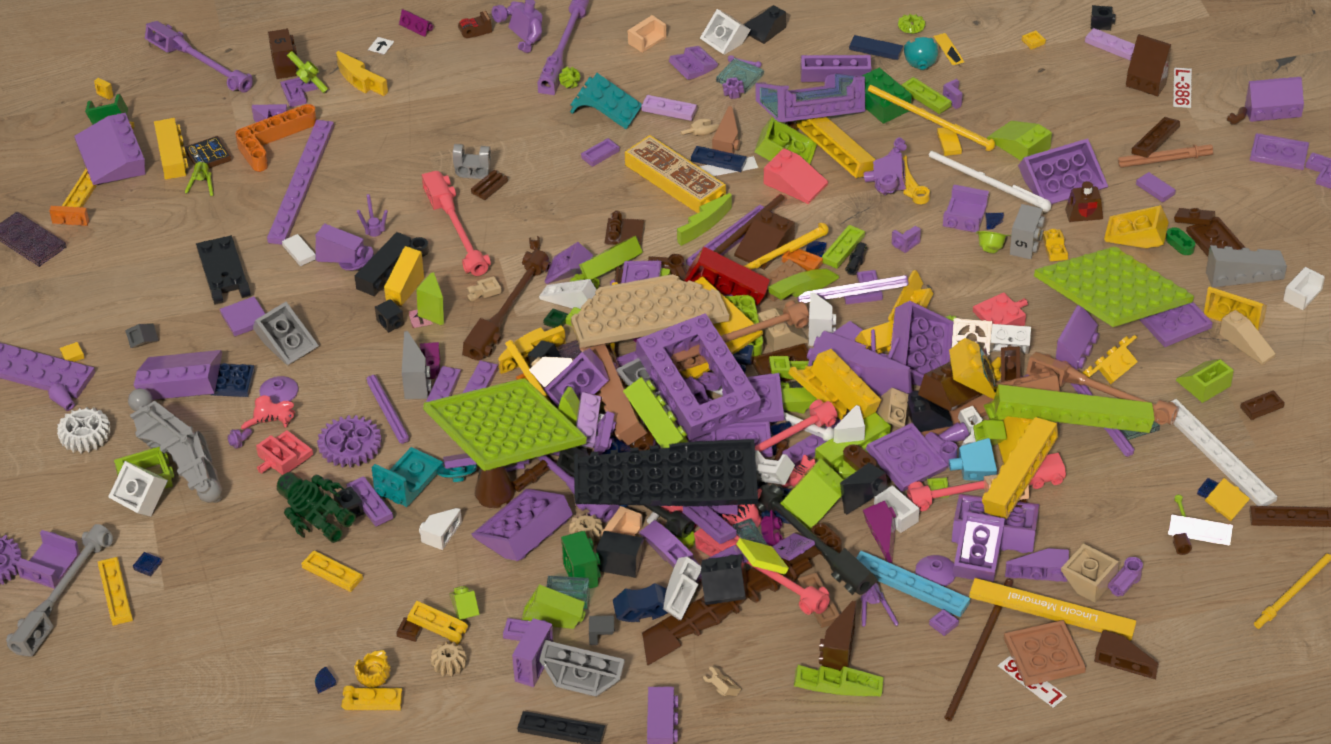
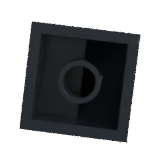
M918 390L907 393L909 417L911 423L914 424L919 432L953 426L949 410L918 395Z
M742 554L702 560L701 578L705 605L746 599L747 570Z

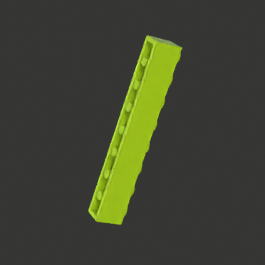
M998 384L994 397L995 415L1026 419L1037 417L1052 422L1150 433L1154 422L1153 405L1151 402Z

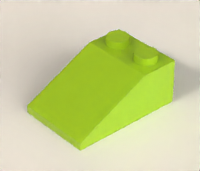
M771 117L761 131L754 152L771 161L785 148L801 156L810 165L817 144L807 136Z
M1010 121L989 135L987 139L990 140L992 138L995 141V145L1022 161L1024 157L1049 150L1051 148L1052 132L1040 124Z
M820 458L806 471L780 504L806 528L811 530L812 526L817 524L842 496L840 482L844 479Z

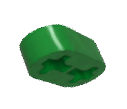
M1176 227L1167 230L1166 241L1182 255H1192L1194 253L1195 241L1184 231Z

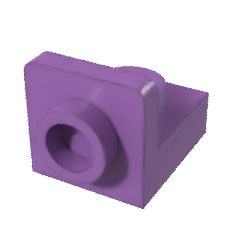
M957 79L943 86V96L952 101L951 106L955 109L961 107L963 94L958 89L959 80Z
M914 226L910 230L905 231L904 234L897 230L892 231V245L906 253L920 243L921 229Z

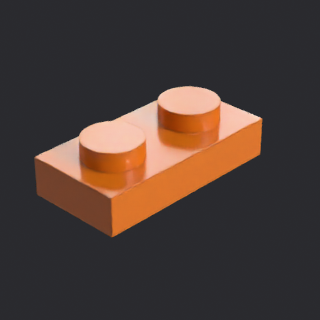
M50 207L49 212L52 224L88 226L87 208Z
M801 249L791 253L787 251L782 256L783 263L790 259L806 271L819 269L823 264L822 257Z

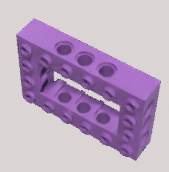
M706 313L637 339L636 355L676 416L677 421L685 429L689 440L759 413L761 403L759 395ZM699 345L700 355L704 356L709 364V369L713 370L718 378L719 385L721 384L727 392V395L699 405L670 359L673 354L683 350L688 351L689 348Z

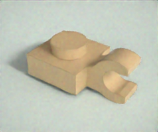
M494 276L479 280L476 286H469L467 288L470 293L467 297L470 301H475L481 295L484 298L501 293V286Z
M709 667L713 676L704 675L703 678L706 682L713 683L717 687L716 690L723 696H737L741 689L729 677L723 676L717 667Z

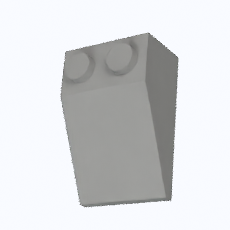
M287 302L259 317L254 322L253 330L262 342L287 366L319 347Z
M404 331L402 358L405 399H427L428 391L432 390V380L428 379L430 377V366H426V358L409 332Z

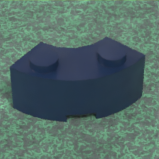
M656 583L639 590L625 588L613 599L616 619L625 622H640L639 619L652 617V620L664 616L668 613L664 610L667 588Z

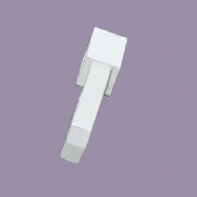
M970 406L961 410L957 417L960 423L963 422L970 433L963 441L962 446L976 442L974 425H971L970 421H973L975 425L983 421L975 408Z

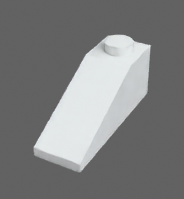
M590 279L550 284L545 287L539 298L540 300L572 309L573 307L581 309L582 305L589 298L592 299L594 297L596 288Z

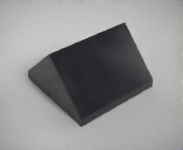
M604 531L596 549L600 564L597 565L600 572L637 578L644 538Z

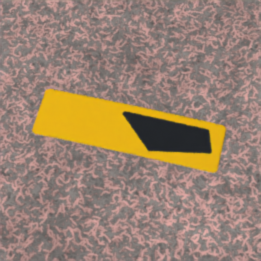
M946 33L933 36L952 65L964 63L963 58Z

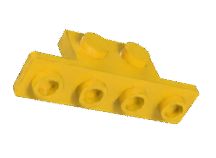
M913 270L908 278V286L903 288L888 317L889 321L894 320L895 308L908 301H912L924 308L930 302L933 292L931 288L921 289L923 281L917 270Z
M1133 335L1131 338H1128V336L1124 337L1118 342L1120 345L1118 348L1116 346L1112 347L1106 352L1108 355L1106 358L1104 356L1100 357L1094 362L1096 365L1094 368L1089 366L1082 373L1089 378L1099 370L1106 380L1112 384L1138 362L1126 348L1137 338L1136 335Z

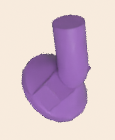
M247 428L242 433L239 429L230 430L228 435L229 445L235 449L242 447V441L252 434L251 429Z

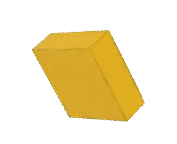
M1036 30L1022 35V41L1031 50L1045 45L1046 39Z
M100 78L94 80L97 95L109 100L114 97L111 83Z
M78 342L59 348L64 360L75 362L84 359V354Z

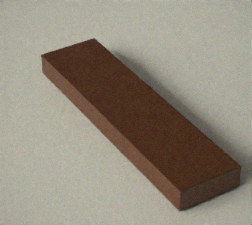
M1164 117L1131 148V154L1148 158L1180 127V121Z
M1250 506L1249 509L1251 526L1331 527V507Z

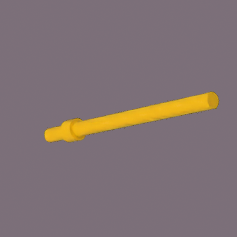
M1325 554L1272 606H1268L1262 611V615L1254 622V626L1260 629L1267 621L1273 620L1277 616V612L1331 561V555Z

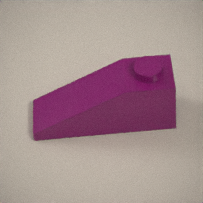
M884 500L863 509V514L886 561L892 564L895 538L894 518H896V514L892 506L888 508Z

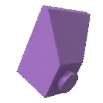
M579 242L571 245L553 257L545 283L549 284L573 277L575 274H580L582 271L579 264L591 259L593 254Z

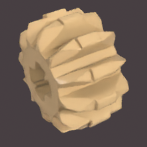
M587 513L585 516L579 514L578 518H572L569 532L573 534L585 531L587 538H591L594 545L595 542H599L603 531L602 522L595 515L589 516Z
M445 641L443 646L438 644L437 648L432 650L431 665L436 673L441 672L442 676L449 674L452 677L453 673L460 674L461 669H465L467 658L461 645L456 646L455 642L448 644Z

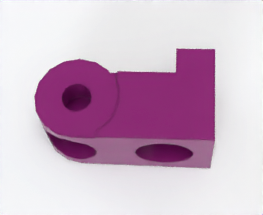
M439 342L420 343V350L426 358V366H430V377L428 379H436L440 372Z

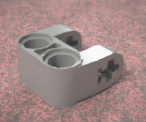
M454 144L453 164L457 176L473 179H483L486 177L491 166V147L481 146L479 155L465 154L464 144Z

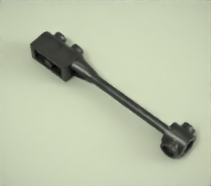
M575 447L561 450L557 466L574 476V454H578V457L590 456L585 448L579 449ZM645 506L667 520L665 528L674 536L679 535L686 538L692 532L695 523L681 512L676 510L671 514L660 506Z
M774 483L770 486L763 485L759 488L762 492L758 499V504L755 505L763 513L766 510L768 512L770 510L773 512L777 511L804 537L814 540V546L822 552V555L833 571L831 576L839 583L843 580L846 583L844 588L852 595L855 592L858 595H862L878 581L874 574L846 548L838 553L829 546H826L780 503L783 500L782 496L784 493Z

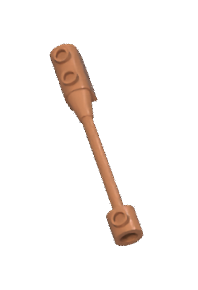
M791 300L785 304L782 315L722 335L721 338L724 342H728L785 321L789 326L795 325L796 328H803L809 322L808 309L803 302L795 303V301ZM699 345L689 348L688 351L683 350L673 354L670 357L678 372L707 363L704 356H701L699 353Z
M1035 352L1029 358L1026 374L1033 375L1052 370L1058 376L1059 387H1062L1065 383L1086 385L1120 399L1149 402L1092 380L1073 368L1067 361H1059L1052 358L1049 354ZM1159 400L1157 404L1152 403L1155 422L1160 425L1166 423L1172 425L1178 415L1179 407L1173 402Z

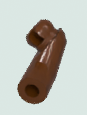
M1240 107L1237 115L1230 113L1226 118L1227 121L1232 125H1236L1245 119L1247 108Z

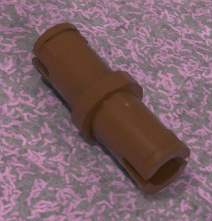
M541 460L531 469L527 468L524 470V474L512 481V484L515 485L514 489L520 492L530 483H535L538 477L549 471L550 468L547 466L546 461Z

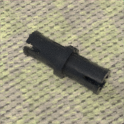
M859 242L854 252L851 253L849 263L845 268L847 274L855 275L859 266L862 265L864 255L868 250V246L865 247V243Z

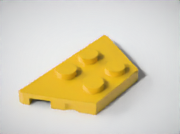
M806 366L804 370H797L796 367H791L788 374L815 398L823 402L830 401L836 409L837 417L842 420L847 408L811 371L812 366Z

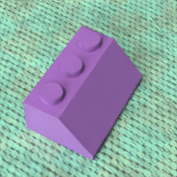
M1301 77L1249 81L1245 107L1247 108V116L1250 122L1302 117L1304 98Z
M1077 305L1058 339L1056 350L1057 360L1067 361L1078 371L1080 368L1083 369L1086 356H1090L1093 343L1096 344L1099 339V333H1097L1098 324L1079 305Z
M589 348L581 352L544 391L559 407L561 397L568 386L574 390L580 401L582 392L592 395L596 394L609 381L603 362Z

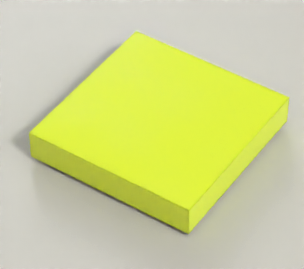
M739 538L736 543L752 566L781 574H786L788 571V566L772 546Z

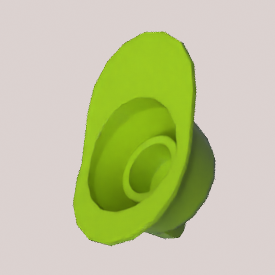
M988 231L975 232L979 238V246L988 253L998 252V250L1003 248L1006 236H1011Z

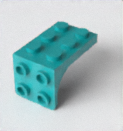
M596 73L593 78H588L584 84L586 88L584 86L577 94L579 98H574L570 104L573 107L570 112L573 114L577 107L588 105L596 108L624 129H627L642 104Z
M410 447L390 470L377 464L371 467L374 490L379 496H384L396 504L408 507L438 474L437 471L444 467L443 461Z

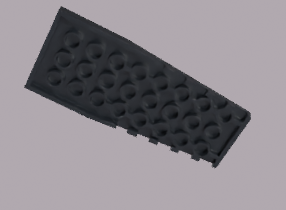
M754 439L669 444V448L659 449V445L650 446V450L639 451L638 447L630 448L631 452L618 453L617 449L611 450V454L598 455L597 451L591 452L590 456L578 457V454H574L575 504L685 507L758 504Z

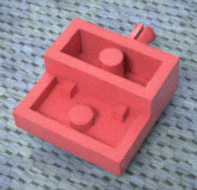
M1003 292L973 306V312L980 320L992 321V324L1025 326L1026 314L1020 308L1027 306L1028 302L1025 298L1014 302Z
M288 430L276 438L270 435L256 445L258 457L265 461L257 466V470L262 474L267 469L273 468L283 475L313 455V450Z

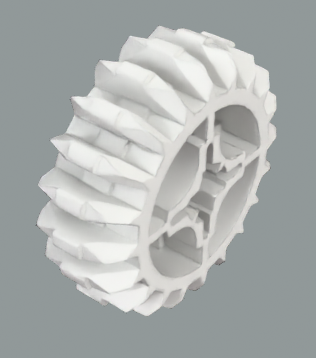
M79 407L77 411L71 410V414H65V417L60 419L57 434L60 443L67 450L71 449L73 453L77 450L80 453L83 451L89 453L91 449L97 450V446H103V443L108 441L111 426L108 417L101 410L97 411L95 407L91 410L88 407L81 410Z

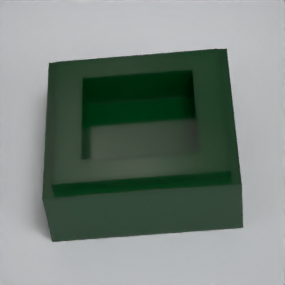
M553 308L544 318L543 323L552 328L561 325L563 327L566 324L568 314Z

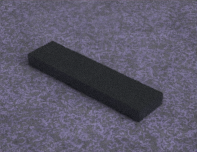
M523 711L517 729L520 733L581 744H602L606 726Z

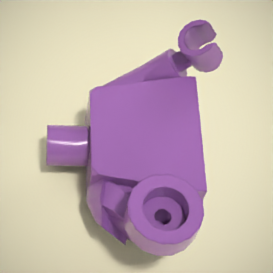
M525 0V4L512 1L508 8L503 5L494 6L492 8L494 21L503 22L511 15L508 27L525 41L518 44V49L529 53L531 51V44L541 40L542 14L534 8L535 1Z
M900 137L894 141L895 147H893L889 154L873 162V171L864 172L865 182L875 181L876 190L883 195L892 193L894 190L906 189L905 164L902 153H900V150H906V144H904L905 140Z

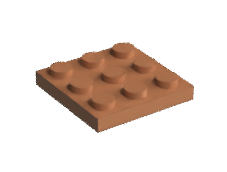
M1064 620L1004 633V641L1025 686L1085 673L1086 667Z

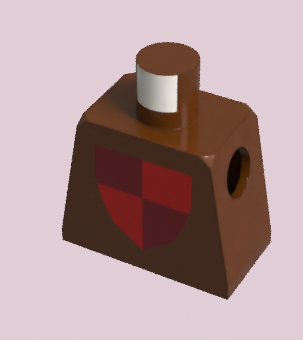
M1083 182L1082 187L1071 190L1065 208L1069 222L1103 219L1101 196L1098 187L1093 186L1091 182Z

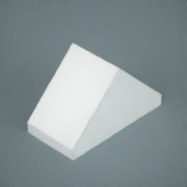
M856 405L834 428L835 443L864 440L865 425L860 406Z

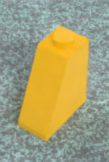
M407 246L404 247L384 287L386 301L391 299L396 305L402 306L424 280L421 251Z

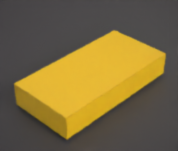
M937 128V135L944 156L962 154L957 133L946 128Z

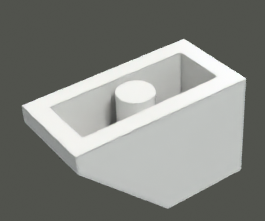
M455 508L430 515L420 525L421 542L443 550L462 523L461 509Z

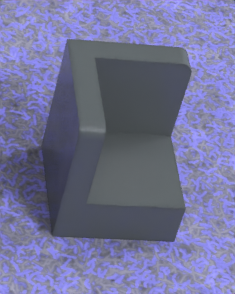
M154 323L138 324L125 330L130 348H136L145 343L157 342L159 340Z
M589 616V645H598V635L614 634V616Z

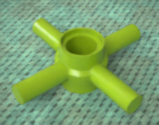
M292 51L287 55L299 68L296 74L302 81L307 84L311 80L323 93L328 89L316 76L319 70L312 62L308 60L304 64Z

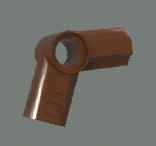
M672 254L669 257H648V261H661L662 268L670 269V273L679 276V279L688 272L684 265V257L680 254Z

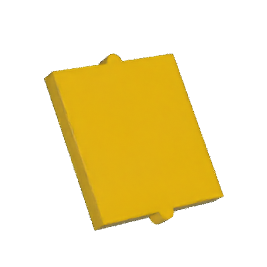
M1223 478L1204 501L1212 506L1217 513H1221L1229 521H1232L1250 498L1242 493L1239 487H1235Z

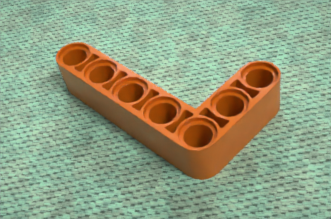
M305 104L236 131L237 147L254 171L261 172L268 168L266 151L262 147L263 145L315 125L317 120L315 106Z

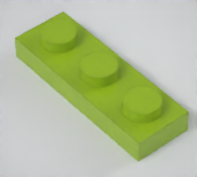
M914 77L901 85L912 94L914 99L938 114L951 107V100Z
M848 225L823 254V263L838 269L855 249L856 245L865 237V231Z

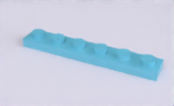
M860 551L856 557L874 574L879 582L942 610L944 609L958 617L962 616L970 604L969 597L866 552Z

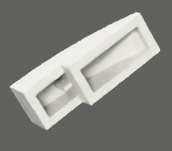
M688 557L678 558L671 574L664 600V610L678 620L682 619L698 586L696 580L701 571V566Z

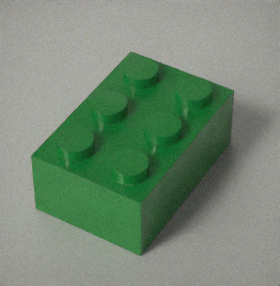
M880 67L862 75L865 77V109L881 123H887L909 112V110L868 91L869 86L873 85L911 103L912 94Z

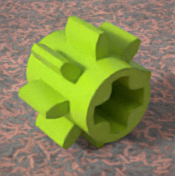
M574 67L562 69V73L559 74L561 85L571 89L578 86L577 82L580 81L579 71Z

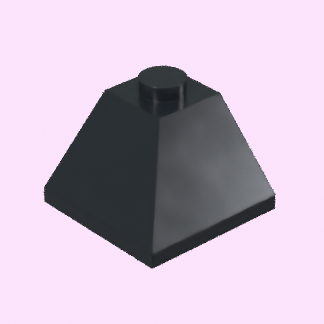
M775 5L760 11L743 24L751 29L748 36L765 44L786 28V11Z
M868 463L840 482L843 509L846 515L888 488L886 472Z

